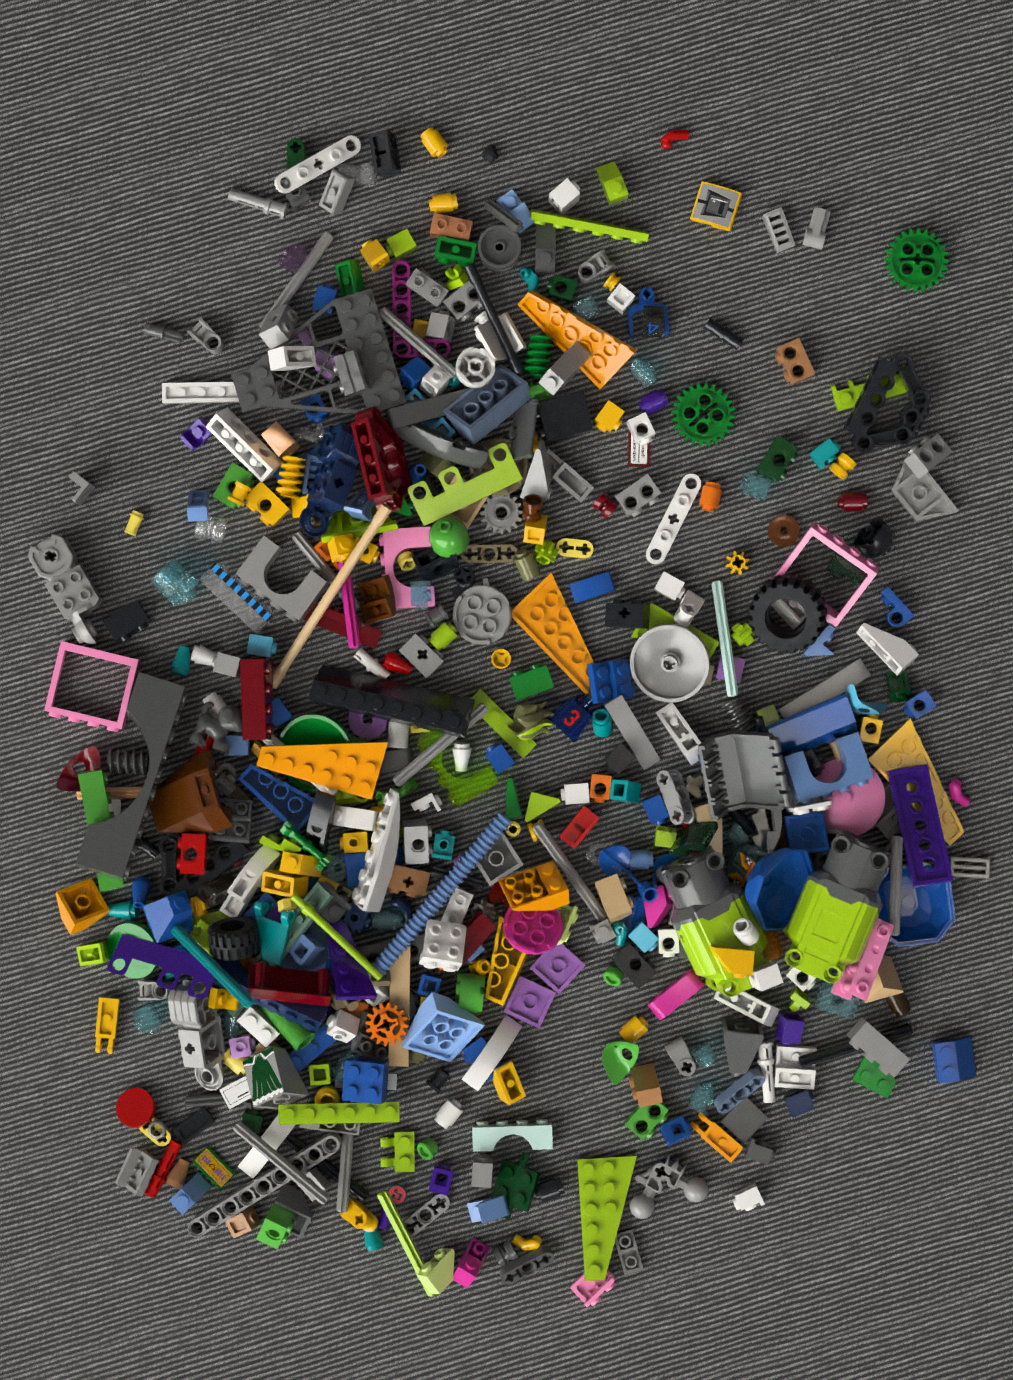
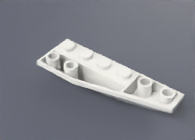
M391 788L384 797L385 806L383 812H380L378 815L377 823L379 824L377 830L371 836L372 845L365 854L366 863L364 869H361L358 879L360 881L352 894L353 902L362 911L380 912L396 860L400 829L399 793Z

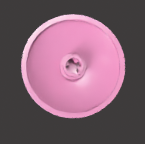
M834 759L823 764L825 769L821 770L822 773L815 778L823 783L834 782L841 774L842 760L837 761ZM872 768L874 777L868 779V784L858 787L856 783L850 785V790L842 793L836 790L831 792L832 796L826 798V800H833V805H828L829 809L822 810L826 830H846L858 836L867 832L877 823L885 805V790L881 779Z

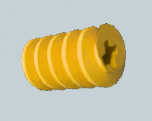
M283 456L282 460L287 463L281 464V468L285 471L279 472V475L284 479L277 481L282 487H277L276 491L280 493V496L299 499L300 497L295 492H300L301 489L296 485L303 484V481L298 479V477L305 475L300 469L306 468L301 463L306 460L293 456Z

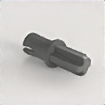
M146 322V326H144V335L160 338L161 341L164 339L177 343L183 341V332L169 329L166 325L159 326Z

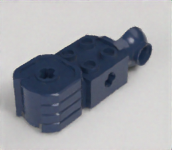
M339 423L335 427L330 425L326 429L317 450L318 460L324 463L318 465L315 470V479L308 488V504L301 512L299 518L302 531L310 537L316 538L325 534L329 528L331 513L340 511L345 506L357 473V466L360 463L352 428L343 423ZM311 517L314 519V526L311 524Z

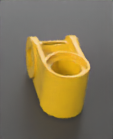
M352 1197L349 1199L348 1211L340 1213V1216L350 1222L355 1228L363 1229L366 1232H373L378 1226L377 1217L365 1208L361 1202Z

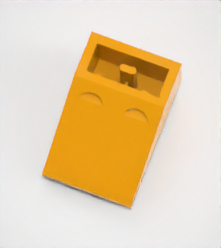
M554 860L498 879L513 911H548L570 904L569 889Z

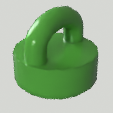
M609 965L603 974V978L607 984L619 986L624 979V973L618 966Z
M427 1137L417 1145V1150L422 1158L431 1160L437 1154L438 1146L432 1138Z

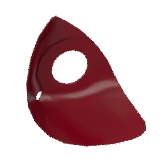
M95 746L81 751L67 763L57 781V789L68 792L81 791L78 774L73 770L74 763L78 761L85 764V771L101 769L100 754Z

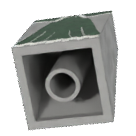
M276 1045L268 1046L265 1048V1051L250 1055L249 1059L243 1061L253 1107L278 1110V1104H291L309 1095L285 1048H278Z

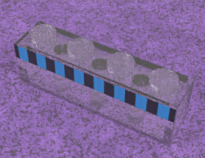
M215 562L199 580L250 629L259 635L274 619L271 615L273 610L266 604L262 606L258 603L259 597L251 590L247 592L238 577L233 579L228 574L230 570L223 563L218 565Z

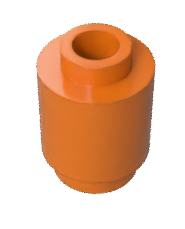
M714 482L705 483L699 502L702 510L714 512V509H718L722 494L720 484Z

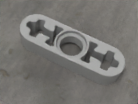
M435 1194L403 1220L405 1226L406 1223L411 1225L416 1220L413 1217L416 1216L417 1220L422 1224L421 1226H419V1223L414 1225L413 1232L408 1230L411 1237L418 1234L449 1208L450 1198L448 1195ZM437 1198H445V1206L443 1207L442 1205H439L435 1209L436 1211H438L435 1214L433 1208L429 1206V1204L432 1203V1206H434L437 1204ZM424 1209L431 1212V1217L428 1220H423L420 1217V1212Z

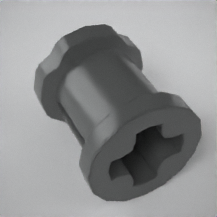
M441 604L433 611L424 613L432 629L444 619H450Z

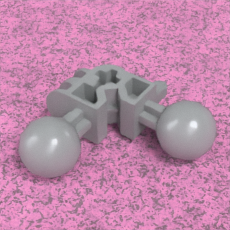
M669 1154L665 1162L657 1161L647 1172L636 1175L635 1180L643 1184L645 1189L642 1194L632 1198L630 1211L633 1216L639 1219L650 1217L655 1209L653 1198L656 1192L660 1194L663 1189L662 1182L667 1181L668 1186L673 1189L676 1186L683 1189L686 1198L695 1203L703 1201L708 1196V1184L699 1177L688 1179L682 1176L687 1163L680 1166L678 1158L674 1162L669 1160ZM663 1166L666 1174L661 1173L660 1176L657 1175L656 1168Z

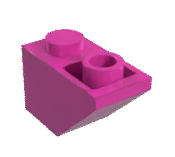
M473 1237L453 1272V1280L468 1288L476 1278L490 1247Z

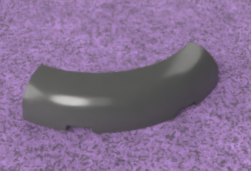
M389 411L387 413V423L399 438L429 454L472 468H480L489 455V452L481 445H473L460 439L454 442V439L434 429H428L420 425V422L394 429Z

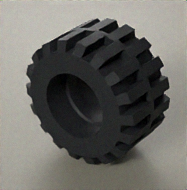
M225 918L214 922L207 929L210 954L214 958L220 960H239L252 956L260 949L258 924L251 918Z

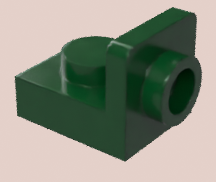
M903 670L899 675H896L893 671L886 672L889 702L900 703L908 700L911 688L906 670Z

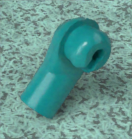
M522 268L519 274L528 284L527 293L530 290L537 292L538 276L532 269Z
M617 921L612 926L613 931L617 935L616 945L625 946L628 928L623 922Z

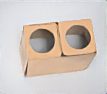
M277 421L261 434L281 460L283 456H291L300 447Z

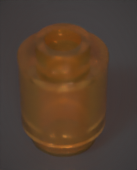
M773 930L765 931L764 934L768 943L763 955L768 961L777 960L782 957L781 953L783 952L779 934L774 933Z

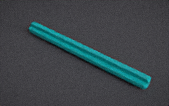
M180 925L174 926L171 934L244 1008L251 1007L254 999Z

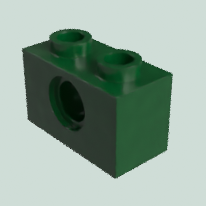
M778 435L756 469V472L774 483H777L779 479L783 481L788 473V470H786L789 462L793 464L799 455L796 453L798 447ZM780 455L784 460L783 465H776L773 460L774 456Z

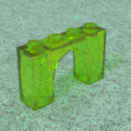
M430 731L419 737L417 746L421 753L444 734ZM444 750L428 763L432 771L437 770L440 776L437 780L442 788L447 787L450 792L447 796L452 805L457 804L458 807L499 783L490 766L468 778L452 776L443 765L442 757Z

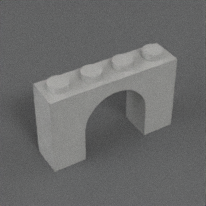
M263 536L236 572V575L240 577L238 581L247 588L249 585L253 586L256 589L254 593L262 599L265 596L272 600L269 604L277 610L283 608L287 611L285 616L295 622L298 619L302 622L330 584L311 570L295 591L289 594L273 592L268 584L267 574L270 566L283 549Z

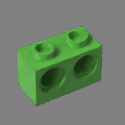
M663 1103L654 1104L660 1107V1111L656 1115L649 1113V1108L653 1105L640 1108L638 1105L624 1121V1124L640 1139L644 1140L646 1137L649 1139L656 1131L654 1127L659 1122L662 1124L669 1116L667 1113L669 1109ZM640 1120L647 1122V1126L643 1130L636 1128V1123Z

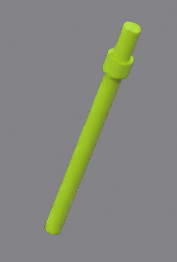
M297 893L292 895L290 899L301 908V912L306 917L312 918L377 981L383 977V974L314 910L315 907L312 904L306 903Z

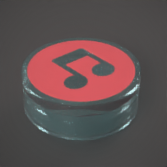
M393 1184L388 1189L394 1205L402 1204L406 1200L407 1191L403 1185Z

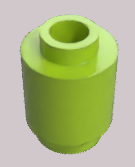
M443 622L431 634L428 640L440 651L442 648L445 649L457 637L455 633L458 630L450 622L448 624Z

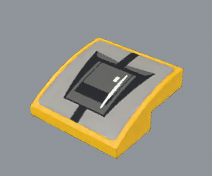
M702 181L690 219L694 222L711 225L712 228L731 232L742 193Z

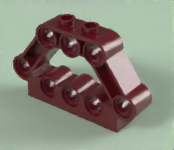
M374 406L357 412L355 414L356 422L351 423L368 499L375 501L377 510L384 503L392 508V513L402 509V502L408 488L412 486V481L401 438L397 436L385 421L379 409Z

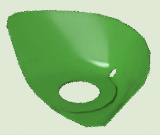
M619 1041L610 1043L604 1048L602 1053L603 1066L607 1076L614 1085L619 1084L631 1070L630 1068L635 1065L639 1054L637 1044ZM625 1048L629 1049L633 1055L632 1059H626L622 1054V1050Z

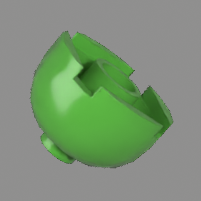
M449 516L438 519L429 531V541L433 551L442 557L447 558L450 555L461 554L470 542L466 526L462 521Z

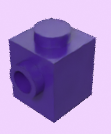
M780 1012L775 1035L785 1045L800 1044L805 1021L799 1014Z

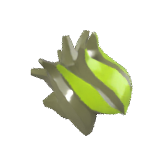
M526 698L523 703L516 707L513 716L514 724L508 725V728L519 739L524 741L531 740L540 733L550 735L552 732L545 726H551L553 722L546 717L554 716V713L542 710L547 701L541 704H528V698Z

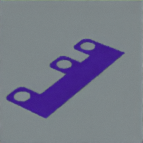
M122 934L107 966L109 972L118 975L126 973L132 959L163 967L158 977L157 985L169 990H173L176 987L182 973L193 976L194 978L188 989V995L199 999L207 997L215 979L191 953L126 934ZM116 959H123L125 961V967L122 970L117 971L113 968V962ZM167 973H171L175 977L171 985H165L162 982L163 976ZM199 982L204 983L206 986L205 992L195 995L193 991L194 985Z

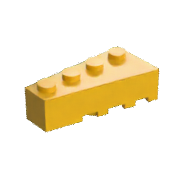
M499 916L485 998L504 1006L509 999L528 954L515 949L508 942L503 930L504 917Z

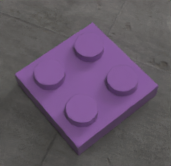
M560 944L550 951L542 953L530 966V969L560 994L586 964L565 945Z
M520 975L503 1012L540 1029L556 991Z

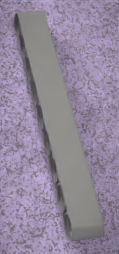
M330 1132L287 1158V1160L292 1165H294V1160L302 1161L303 1167L296 1168L304 1173L336 1153L342 1143L341 1136L338 1133ZM334 1139L337 1146H329L327 1140ZM310 1150H318L320 1156L313 1157L310 1153ZM277 1166L271 1168L192 1218L188 1225L189 1234L193 1237H200L292 1179L287 1175L286 1178H280L277 1175V1171L280 1169ZM260 1181H267L270 1187L267 1189L262 1188ZM244 1191H249V1192H251L252 1195H253V1198H252V1199H247V1198H245L243 1192H244ZM227 1202H234L236 1209L228 1208ZM216 1212L219 1215V1219H212L210 1213ZM198 1222L202 1225L203 1229L197 1230L193 1224Z

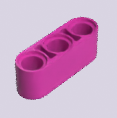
M691 969L647 1005L656 1017L662 1020L699 991L705 984Z

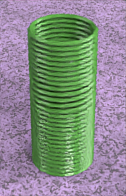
M258 1005V1008L296 1051L303 1049L314 1039L315 1033L313 1030H307L302 1025L288 1021L285 1017L279 1016L277 1013H271L266 1008Z

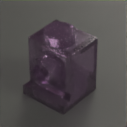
M297 242L292 248L288 247L283 254L284 259L279 258L277 262L281 267L295 275L308 256L306 253L307 249Z

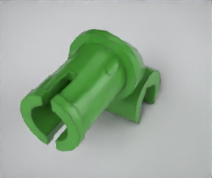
M412 777L410 781L407 780L401 787L391 789L399 793L400 800L407 793L414 792L418 785ZM390 790L378 791L376 793V801L379 804H383L384 797Z

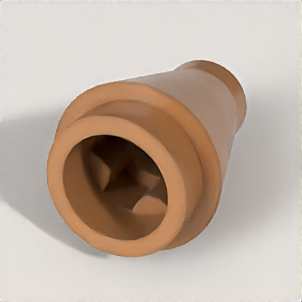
M179 1158L176 1165L167 1175L166 1183L181 1189L182 1185L184 1186L190 1162Z

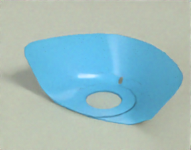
M853 684L846 688V696L852 712L863 715L882 714L885 711L886 703L860 701Z

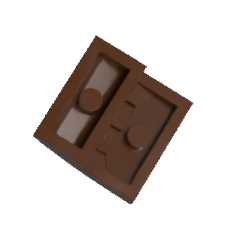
M389 574L357 584L364 601L359 606L366 624L395 616V596Z

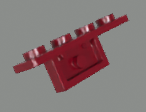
M318 604L313 606L304 621H308ZM331 606L330 609L327 608L317 626L348 638L345 615L341 614L343 610ZM357 616L360 643L373 649L376 648L382 631L361 622V617Z

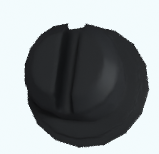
M491 145L482 152V158H487L490 163L495 162V159L499 158V154L495 151L496 146Z

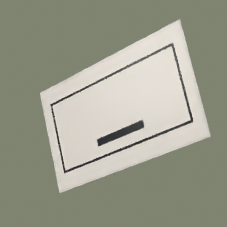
M246 1076L219 1090L229 1109L251 1098Z

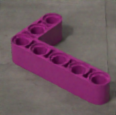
M399 260L394 263L392 268L393 314L411 329V289L406 286V282L411 276V271L406 261ZM398 267H405L407 269L406 274L398 275L396 273ZM405 286L407 292L404 295L397 294L396 290L398 287ZM399 306L407 307L408 310L404 315L396 312ZM393 329V350L398 359L413 360L418 356L422 360H428ZM423 339L435 351L439 345H445L448 350L440 355L444 359L450 356L451 347L445 339ZM400 345H405L408 351L405 354H399L397 348Z

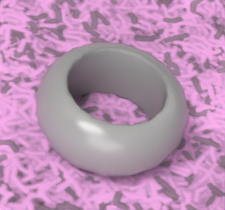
M155 1120L149 1124L148 1133L152 1138L160 1139L166 1133V1126L162 1121ZM159 1124L162 1127L163 1131L160 1135H155L152 1132L153 1125Z

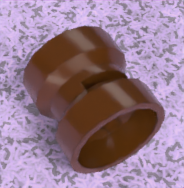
M535 494L526 495L523 500L522 518L529 522H537L542 516L543 499Z

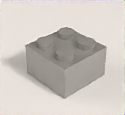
M500 834V839L495 840L496 844L491 845V850L488 849V853L483 855L484 858H480L479 864L476 863L490 886L496 883L498 879L504 878L524 865L505 834Z

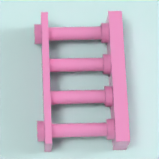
M879 918L877 919L861 960L846 965L844 974L839 981L833 984L830 993L846 1000H851L852 996L867 1001L894 925Z

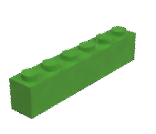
M99 768L77 773L87 826L114 818V811L110 812L108 804H112L110 792L105 790V785L108 784L106 772L102 773V770ZM97 873L100 892L124 887L123 882L127 881L126 877H124L123 881Z

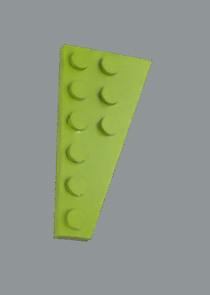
M637 1156L577 1159L585 1281L605 1280Z

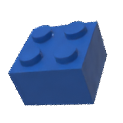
M357 1057L346 1059L344 1064L342 1100L383 1104L387 1100L389 1061Z

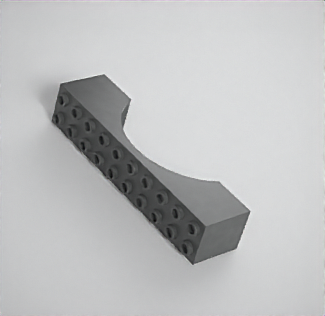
M141 672L138 673L126 712L127 716L139 728L148 748L149 770L147 778L137 798L122 813L107 821L88 825L76 860L78 868L123 881L124 877H129L132 867L129 861L130 858H135L138 845L135 843L137 839L141 840L144 831L142 822L148 819L150 813L148 803L149 800H154L157 791L154 785L155 782H160L163 769L160 768L161 763H166L169 749L166 748L168 744L172 745L175 736L173 727L174 725L178 726L181 718L179 708L180 706L184 707L188 693L185 692V686Z

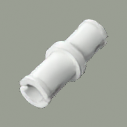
M362 647L353 656L366 667L368 672L371 671L378 678L387 679L391 672L378 663L377 658L371 657Z

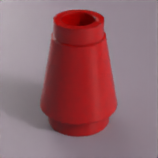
M388 651L382 662V666L386 667V670L409 675L413 664L394 651L393 653Z

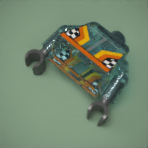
M749 844L736 846L735 848L732 845H728L723 851L728 857L723 868L729 881L743 887L745 891L747 875L760 859L768 855L767 848Z

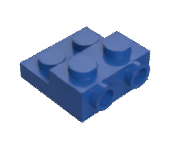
M628 659L587 665L593 704L609 702L620 694L624 699L633 698L635 686L631 683V669Z

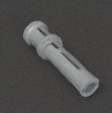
M231 188L229 191V201L257 208L266 215L270 213L279 216L282 220L286 218L289 209L288 202L281 203L273 200L272 197H267L266 199Z

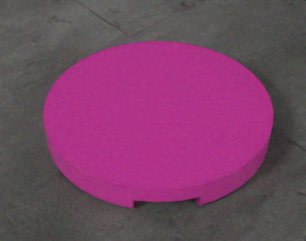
M510 906L503 922L506 939L515 949L526 954L535 955L550 951L558 944L563 933L564 924L558 912L559 910L513 911Z

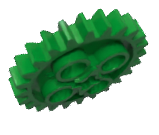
M910 228L908 235L902 231L900 233L901 238L898 236L894 237L896 243H889L892 249L885 251L886 254L890 255V257H885L884 261L889 262L885 269H891L887 276L895 277L892 283L900 282L899 289L905 285L906 292L913 288V292L916 293L918 288H920L923 293L925 292V286L931 290L933 288L932 283L935 285L940 283L937 278L943 279L945 277L941 272L948 270L947 267L943 266L949 263V260L944 259L949 252L942 251L946 244L939 245L938 243L941 241V238L933 239L935 233H932L930 236L927 235L928 229L923 234L920 232V228H917L915 233ZM903 246H909L912 254H905L902 250ZM929 247L932 252L931 255H925L922 252V248ZM915 257H917V259L920 260V263L917 265L916 261L901 262L899 261V259L902 258L905 260H913ZM923 260H934V263L925 262ZM902 266L910 267L911 274H904ZM922 267H928L931 274L924 275L921 270Z
M707 382L703 388L697 383L696 389L689 385V392L684 389L682 390L684 397L679 395L676 397L679 403H673L677 410L671 411V414L676 415L671 422H677L674 430H681L678 436L684 434V442L691 439L692 446L697 441L699 447L702 446L703 442L709 447L710 441H713L716 445L718 444L717 438L724 440L723 433L729 435L730 431L727 427L734 426L729 421L736 418V416L730 415V413L735 411V408H729L733 400L726 401L728 393L723 396L721 395L723 388L716 391L715 384L710 389ZM702 396L708 397L710 400L709 405H701L699 398ZM714 403L717 404V406L707 414V419L703 417L692 427L689 426V424L692 421L699 417V411L705 412ZM692 409L695 416L691 419L686 418L684 411ZM715 411L720 412L722 420L715 421L712 418V413ZM704 424L707 427V432L705 434L699 433L697 425Z

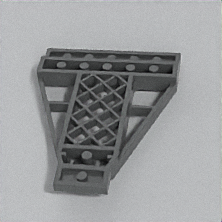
M371 288L332 300L296 329L288 341L273 348L285 346L302 331L309 328L312 343L307 346H314L315 355L317 351L327 355L323 365L316 363L321 368L316 378L306 373L309 367L305 368L304 371L293 369L301 373L297 384L287 379L291 370H288L285 376L282 377L275 373V371H271L268 353L250 366L249 369L231 374L243 413L259 408H282L356 414L363 410L337 408L332 391L339 388V382L333 383L336 376L339 377V374L325 366L330 357H335L332 353L336 345L346 349V352L352 350H359L361 352L372 387L371 390L362 392L366 409L375 406L381 413L407 404ZM332 307H335L342 327V334L320 342L316 341L311 324ZM346 341L347 347L339 342ZM333 344L329 353L320 349ZM323 370L333 374L329 384L318 380ZM273 375L282 379L278 389ZM304 375L314 380L309 390L299 386ZM285 381L295 386L290 396L281 392ZM317 382L324 385L323 387L313 389ZM298 388L305 391L303 393L294 395ZM328 392L333 407L293 405L292 402ZM279 394H281L282 396H284V397H286V398L280 399V395H279Z

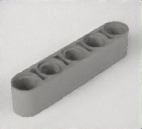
M859 658L780 708L779 711L784 719L838 697L846 691L850 684L855 686L871 674L862 659Z

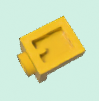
M224 988L210 989L208 1008L238 1009L239 1001L228 990Z

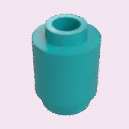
M596 710L592 715L594 734L598 737H607L613 732L612 718L607 710Z

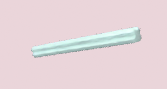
M714 581L712 582V592L726 691L728 697H735L738 695L723 582Z

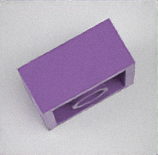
M720 654L715 678L725 680L722 655ZM733 656L736 680L740 684L745 659Z

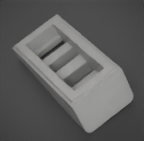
M782 207L763 214L762 218L776 253L794 247L795 243ZM779 216V219L770 222L771 218ZM782 224V227L773 230V226ZM785 231L784 235L776 238L775 234ZM788 238L789 242L781 245L778 244L779 241Z

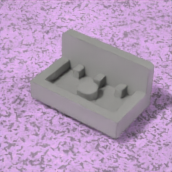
M416 268L407 280L406 286L438 307L442 300L449 296L448 287L441 281L436 282L431 279L432 276L422 269L420 271Z
M131 1147L115 1183L126 1187L135 1195L142 1197L159 1160L145 1150Z

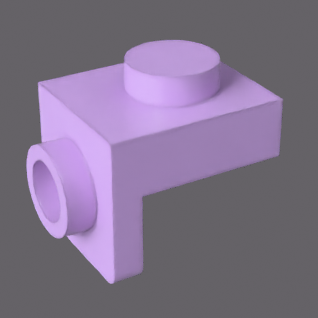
M251 1033L229 1039L231 1057L233 1059L250 1056L254 1053L253 1050H256L255 1038H251Z

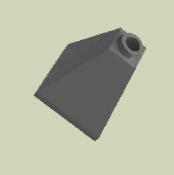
M721 1017L730 1073L732 1076L742 1077L743 1074L747 1073L763 1041L762 1023L756 1020Z

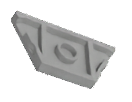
M904 461L891 492L915 522L959 511L929 472L918 479Z

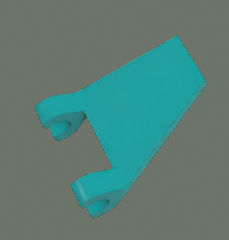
M256 901L254 911L258 924L262 959L281 965L290 927L296 918V912L288 910V912L282 911V923L265 917L270 903Z

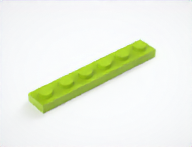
M531 209L530 219L534 220L533 223L545 225L547 222L552 223L553 227L565 229V226L573 227L572 230L584 233V230L592 231V234L596 236L609 234L611 238L623 240V237L630 238V241L633 243L642 244V241L648 242L649 233L645 230Z
M362 1102L278 1104L279 1125L400 1122L399 1102H384L383 1104Z

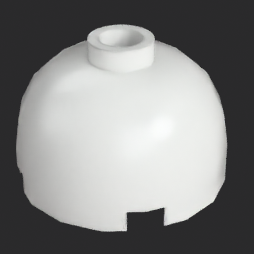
M469 347L463 350L457 358L455 365L456 376L467 387L481 388L487 385L493 378L495 360L487 350Z

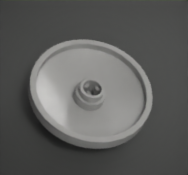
M666 623L648 629L638 638L631 652L630 669L635 683L646 695L662 702H679L692 697L704 685L710 669V658L706 645L694 631L679 624Z

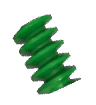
M531 335L529 339L534 343L528 344V347L532 350L527 352V356L531 358L525 361L530 366L524 369L529 373L527 375L542 378L545 375L543 371L550 369L545 366V363L551 362L546 356L552 355V352L547 350V348L554 346L549 342L553 338Z

